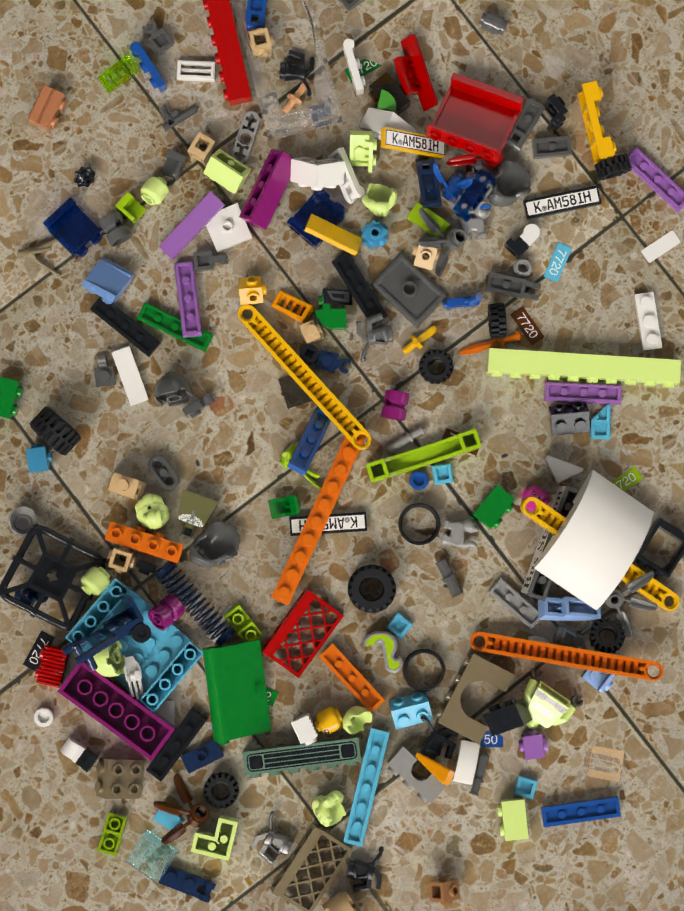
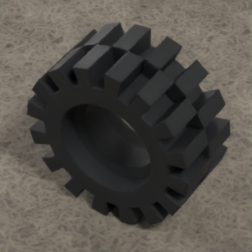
M627 154L615 155L606 160H601V162H597L594 165L599 180L615 178L632 170Z
M504 303L488 304V326L491 339L506 337L507 318Z
M431 349L424 353L419 362L420 375L430 384L444 383L449 379L454 368L450 355L444 350ZM437 359L443 363L444 368L441 373L434 374L429 370V363L432 360Z
M604 617L601 618V621L597 620L592 625L589 641H591V647H595V651L599 650L600 652L615 654L617 650L621 649L625 640V629H622L623 625L621 623L617 624L618 620L614 619V621H611L609 617L605 620ZM603 630H610L615 638L612 642L606 643L600 639V633Z
M215 773L207 779L203 788V795L206 798V802L211 804L210 806L217 807V809L227 808L238 797V782L229 773ZM218 783H224L228 786L229 793L224 798H219L214 794V786Z

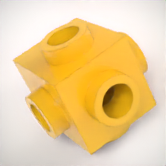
M261 276L238 278L241 305L264 303L263 295H267L266 283L262 284Z

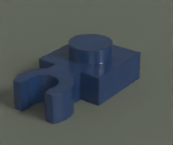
M320 349L316 369L334 373L335 368H337L341 373L348 374V370L343 369L342 365L344 363L350 364L351 361L349 359L338 360L339 354Z

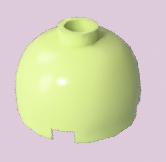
M119 640L93 656L98 666L95 670L100 675L114 677L124 673L125 655H121L120 649H123Z

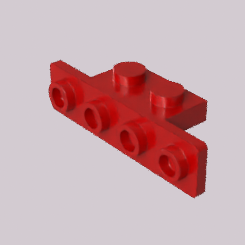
M411 34L401 41L405 56L396 57L393 61L404 94H418L423 111H428L438 105V100L415 34Z

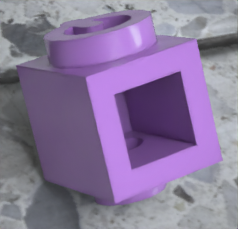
M536 730L525 731V735H521V740H518L519 750L523 752L525 760L544 758L545 753H548L546 735L540 732L537 733Z

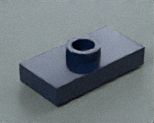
M212 740L180 757L188 773H191L224 757L218 742Z

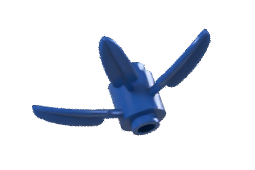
M437 162L433 164V171L437 180L444 185L441 191L443 192L442 196L446 200L450 201L449 199L451 198L456 201L459 196H462L468 203L476 207L480 202L462 193L473 183L472 178L466 179L462 174L456 172L446 182L442 177ZM482 204L480 208L490 209L491 205Z

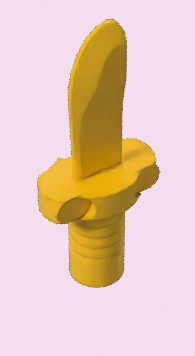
M436 326L430 327L417 338L412 335L410 337L412 342L401 349L406 355L416 347L421 350L423 348L421 343L436 332Z

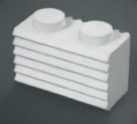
M310 713L301 715L291 721L300 744L305 743L306 746L316 742L318 735Z

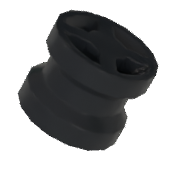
M312 344L304 345L300 350V358L308 365L316 363L319 357L317 347Z

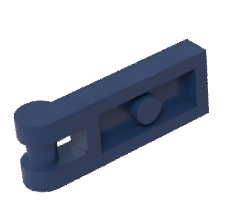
M428 157L427 160L415 159L423 209L442 206L439 183L433 171L434 157Z
M167 863L158 882L207 903L211 899V891L216 886V883ZM199 884L204 886L203 892L198 891Z

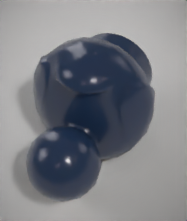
M31 588L16 591L14 597L34 606L41 593ZM45 596L42 603H45L49 597Z

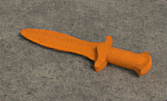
M516 331L514 334L503 338H494L490 341L472 344L461 349L458 353L459 355H469L494 347L504 349V344L514 341L520 342L522 335Z

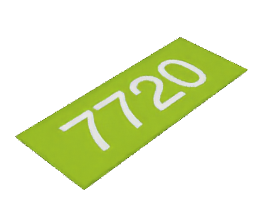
M634 466L611 481V483L626 491L641 481L643 477Z

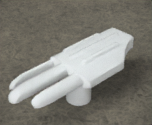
M133 656L125 657L123 669L130 694L134 697V688L135 697L139 700L136 681H138L140 694L143 695L140 665Z

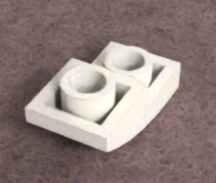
M465 740L460 741L453 781L472 785L480 744Z

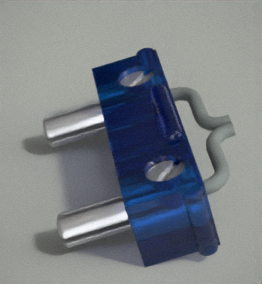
M482 169L477 174L470 171L467 172L466 177L472 178L473 183L465 190L459 201L450 198V201L447 202L448 205L454 207L453 211L465 222L470 220L483 203L487 204L489 201L487 196L496 182L491 172H486Z

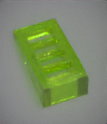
M125 55L100 75L98 80L106 91L111 93L137 75L141 70L131 56ZM128 63L132 70L129 71L125 64ZM119 68H122V70L124 71V76L119 71ZM112 73H116V75L119 78L118 81L115 79ZM106 77H109L111 79L113 85L109 84Z

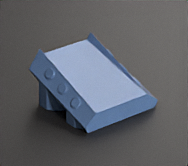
M102 257L84 279L81 286L86 288L88 292L101 296L102 301L106 304H112L120 299L129 287L135 274Z

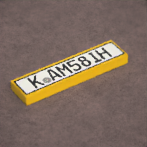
M387 127L381 128V148L440 159L445 158L446 143L434 141L423 134Z

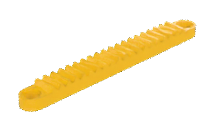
M245 304L241 306L238 310V318L249 332L252 333L358 450L369 448L372 440L367 430L252 305ZM245 310L253 312V316L250 319L242 317ZM359 435L367 437L365 445L357 444L356 439Z
M526 497L521 501L520 509L525 516L539 524L540 527H543L552 535L557 534L566 519L564 516L535 497ZM529 501L535 503V510L533 512H529L526 509ZM631 564L621 582L627 585L645 574V572ZM654 578L637 590V593L661 609L673 611L679 606L678 595ZM667 596H671L673 599L671 606H666L664 603Z

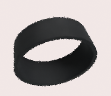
M414 503L407 506L400 514L398 521L400 534L407 542L414 545H425L433 541L437 537L441 526L440 517L436 510L424 503ZM416 507L429 510L436 520L434 534L429 539L421 542L409 539L402 530L404 515L407 511Z
M429 649L413 651L407 656L403 664L405 681L410 687L418 691H429L436 688L443 680L445 674L443 660L436 652ZM421 653L431 654L436 657L442 668L439 681L429 688L415 686L407 675L409 661Z

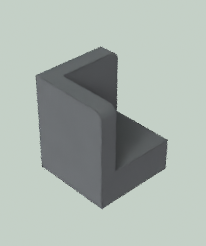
M168 149L166 153L167 160L161 172L178 181L188 160L186 156Z

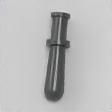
M485 752L479 757L471 791H469L470 794L477 796L479 795L480 785L484 782L482 778L489 761V755Z

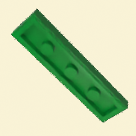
M146 302L137 317V320L205 353L214 336L201 329L202 336L183 338L180 318Z

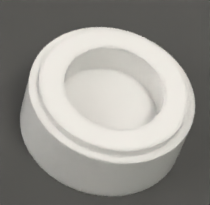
M48 707L39 708L34 714L35 723L41 727L49 726L54 720V713Z

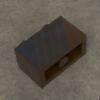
M387 72L369 85L368 95L373 102L377 101L379 103L382 89L394 97L396 102L395 114L399 115L410 106V100Z

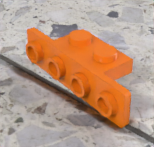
M110 522L105 540L168 561L179 562L184 545L164 539V534L153 531V534L146 533V528L137 525L134 528Z

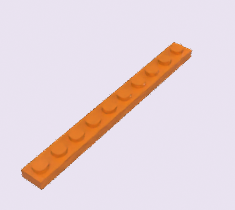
M359 435L356 439L357 444L363 445L366 436ZM346 437L341 444L271 596L272 599L289 606L360 451Z

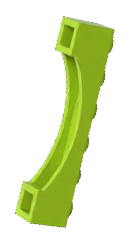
M475 428L417 449L365 464L372 484L480 449L482 446Z

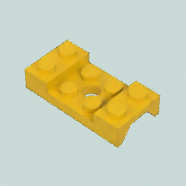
M597 81L582 84L583 91L577 93L594 165L597 162H601V160L613 157L617 152L616 144L611 140V136L603 138L605 135L604 127L602 124H599L600 111L598 105L603 97L602 87L598 86Z

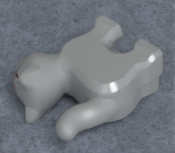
M479 208L474 213L475 218L465 217L466 214L460 212L459 228L466 233V241L472 240L470 233L473 232L476 233L477 240L485 239V219L490 215L489 209Z
M467 517L464 521H449L445 519L444 529L451 530L449 536L443 533L442 544H450L460 548H476V542L465 541V531L468 533L477 532L479 530L477 522L473 517Z

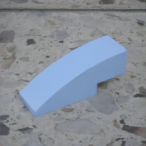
M546 597L545 601L538 600V620L586 621L601 619V607L595 610L577 597Z

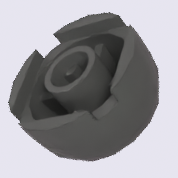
M176 372L166 373L165 376H162L156 382L154 387L155 402L160 406H163V403H168L169 406H178L189 402V397L193 398L189 380L180 374H176Z

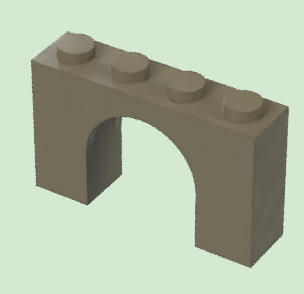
M472 653L471 656H466L462 664L465 667L462 673H457L454 679L456 685L453 690L449 689L445 697L447 702L444 708L442 706L439 708L436 717L439 724L480 744L488 726L465 714L460 702L463 690L470 683L484 681L507 692L515 675Z

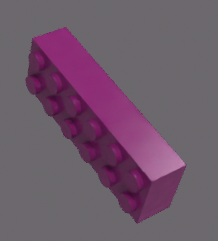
M87 661L76 665L57 691L151 761L177 728L157 712L153 713L135 696L132 697L130 692L111 678L100 675L96 670L91 671Z

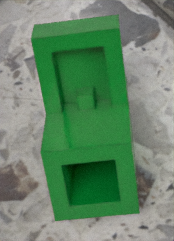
M322 290V296H318L319 307H323V309L315 310L318 322L328 330H346V308L330 309V304L323 303Z

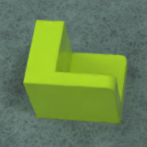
M129 192L115 205L117 210L133 224L146 212V209Z

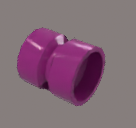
M385 390L384 401L386 405L382 407L381 417L405 421L407 410L404 407L408 405L410 394L396 390Z
M167 595L159 602V605H155L148 611V618L157 629L164 631L173 624V621L179 619L185 610L179 599L173 595Z

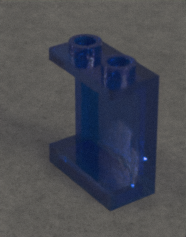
M323 189L321 191L314 190V194L294 217L291 216L287 221V226L315 250L324 240L304 231L311 213L336 226L345 217V208L336 201L334 203L329 199L331 196Z
M71 197L43 222L44 228L75 259L84 257L89 251L88 248L93 244H98L103 238V230L100 227L98 228Z

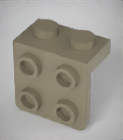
M99 757V762L96 765L98 773L95 784L96 796L104 799H139L142 795L143 760Z

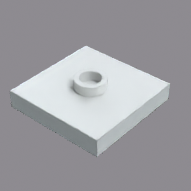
M238 203L221 209L206 225L217 253L253 239L246 222L239 217L241 210Z

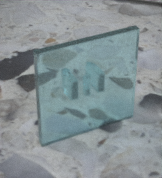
M146 830L125 862L155 883H158L178 854V851L168 844H162L161 839Z

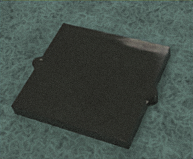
M290 376L278 379L282 390L281 395L284 396L288 409L312 401Z

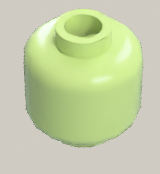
M149 177L141 188V197L149 205L160 204L169 193L167 182L162 177Z
M100 566L98 568H90L81 578L83 591L88 595H100L110 585L109 573Z

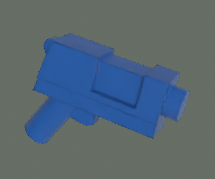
M476 294L468 297L446 299V301H442L443 309L476 307L480 304L482 295Z

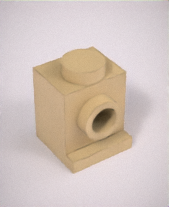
M199 132L187 151L189 156L205 165L216 146L215 138L206 132L204 134ZM205 145L207 146V149L205 151H201L200 147Z
M311 320L299 326L306 344H313L325 339L317 321Z

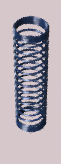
M170 561L155 577L158 578L157 580H160L165 576L161 584L168 582L165 589L173 586L169 593L178 590L174 594L176 598L183 594L179 598L180 602L185 600L182 604L183 607L190 604L186 612L195 608L191 612L190 617L200 612L194 621L204 616L198 626L206 623L202 628L203 631L212 626L206 635H210L217 630L210 640L222 634L215 641L216 646H222L236 631L234 628L229 630L231 628V625L218 633L227 621H224L212 630L223 616L207 626L218 615L219 611L202 622L215 609V607H212L200 616L211 604L209 602L196 611L206 600V597L190 608L200 598L202 593L185 604L198 591V588L182 599L194 584L179 593L190 581L188 579L173 590L186 574L169 585L182 572V570H179L165 581L178 567L175 562Z

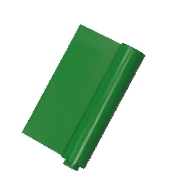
M260 640L203 648L214 741L218 742L219 745L230 743L229 740L271 731Z

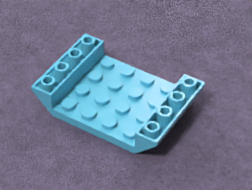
M115 578L65 638L72 643L103 628L102 624L125 610L118 593L123 592L132 597L144 619L143 622L151 629V636L144 643L136 642L131 636H124L119 640L123 649H120V652L125 657L133 656L139 663L143 695H141L138 681H136L140 697L139 701L155 713L201 658L203 651L173 624L164 631L157 629L148 618V611L153 607L132 589ZM104 637L98 638L100 641L106 639ZM86 644L81 648L84 652H86L89 649H91L92 646ZM125 673L120 674L119 676H114L119 682H121L125 687L129 689L128 682L125 678Z

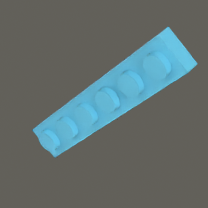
M370 728L344 835V843L360 847L363 845L390 732Z

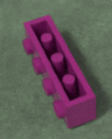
M270 150L239 216L241 219L254 227L266 230L291 178V159H293L291 156L280 150Z

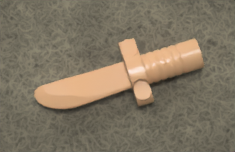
M304 83L300 85L294 95L290 93L287 95V98L290 100L282 108L284 113L288 114L295 104H302L299 98L307 90Z

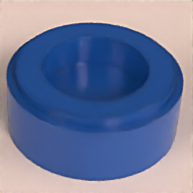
M422 471L413 472L409 478L410 486L415 490L424 489L428 485L426 473Z

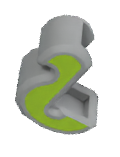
M374 631L367 634L363 639L362 647L381 644L385 669L391 673L398 672L402 668L403 661L401 656L394 657L397 650L395 637L387 631Z

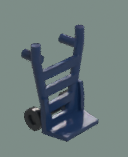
M123 592L118 593L125 610L102 624L103 628L61 648L63 654L66 655L74 651L77 656L74 658L76 664L79 665L87 661L90 670L93 671L98 668L93 656L124 636H131L138 643H144L149 640L151 629L143 622L144 619L132 597ZM100 637L106 638L102 642L98 640V638ZM86 644L92 646V648L86 652H83L81 648Z

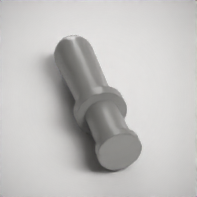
M420 425L410 433L406 432L405 436L388 444L385 447L386 453L392 454L411 441L412 443L413 439L419 435L425 434Z

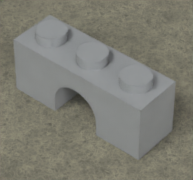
M402 745L388 760V770L395 776L399 774L404 779L402 782L410 790L412 788L416 789L419 792L417 796L423 802L428 800L432 803L446 788V785L442 784L431 772L424 778L413 776L411 769L418 759Z

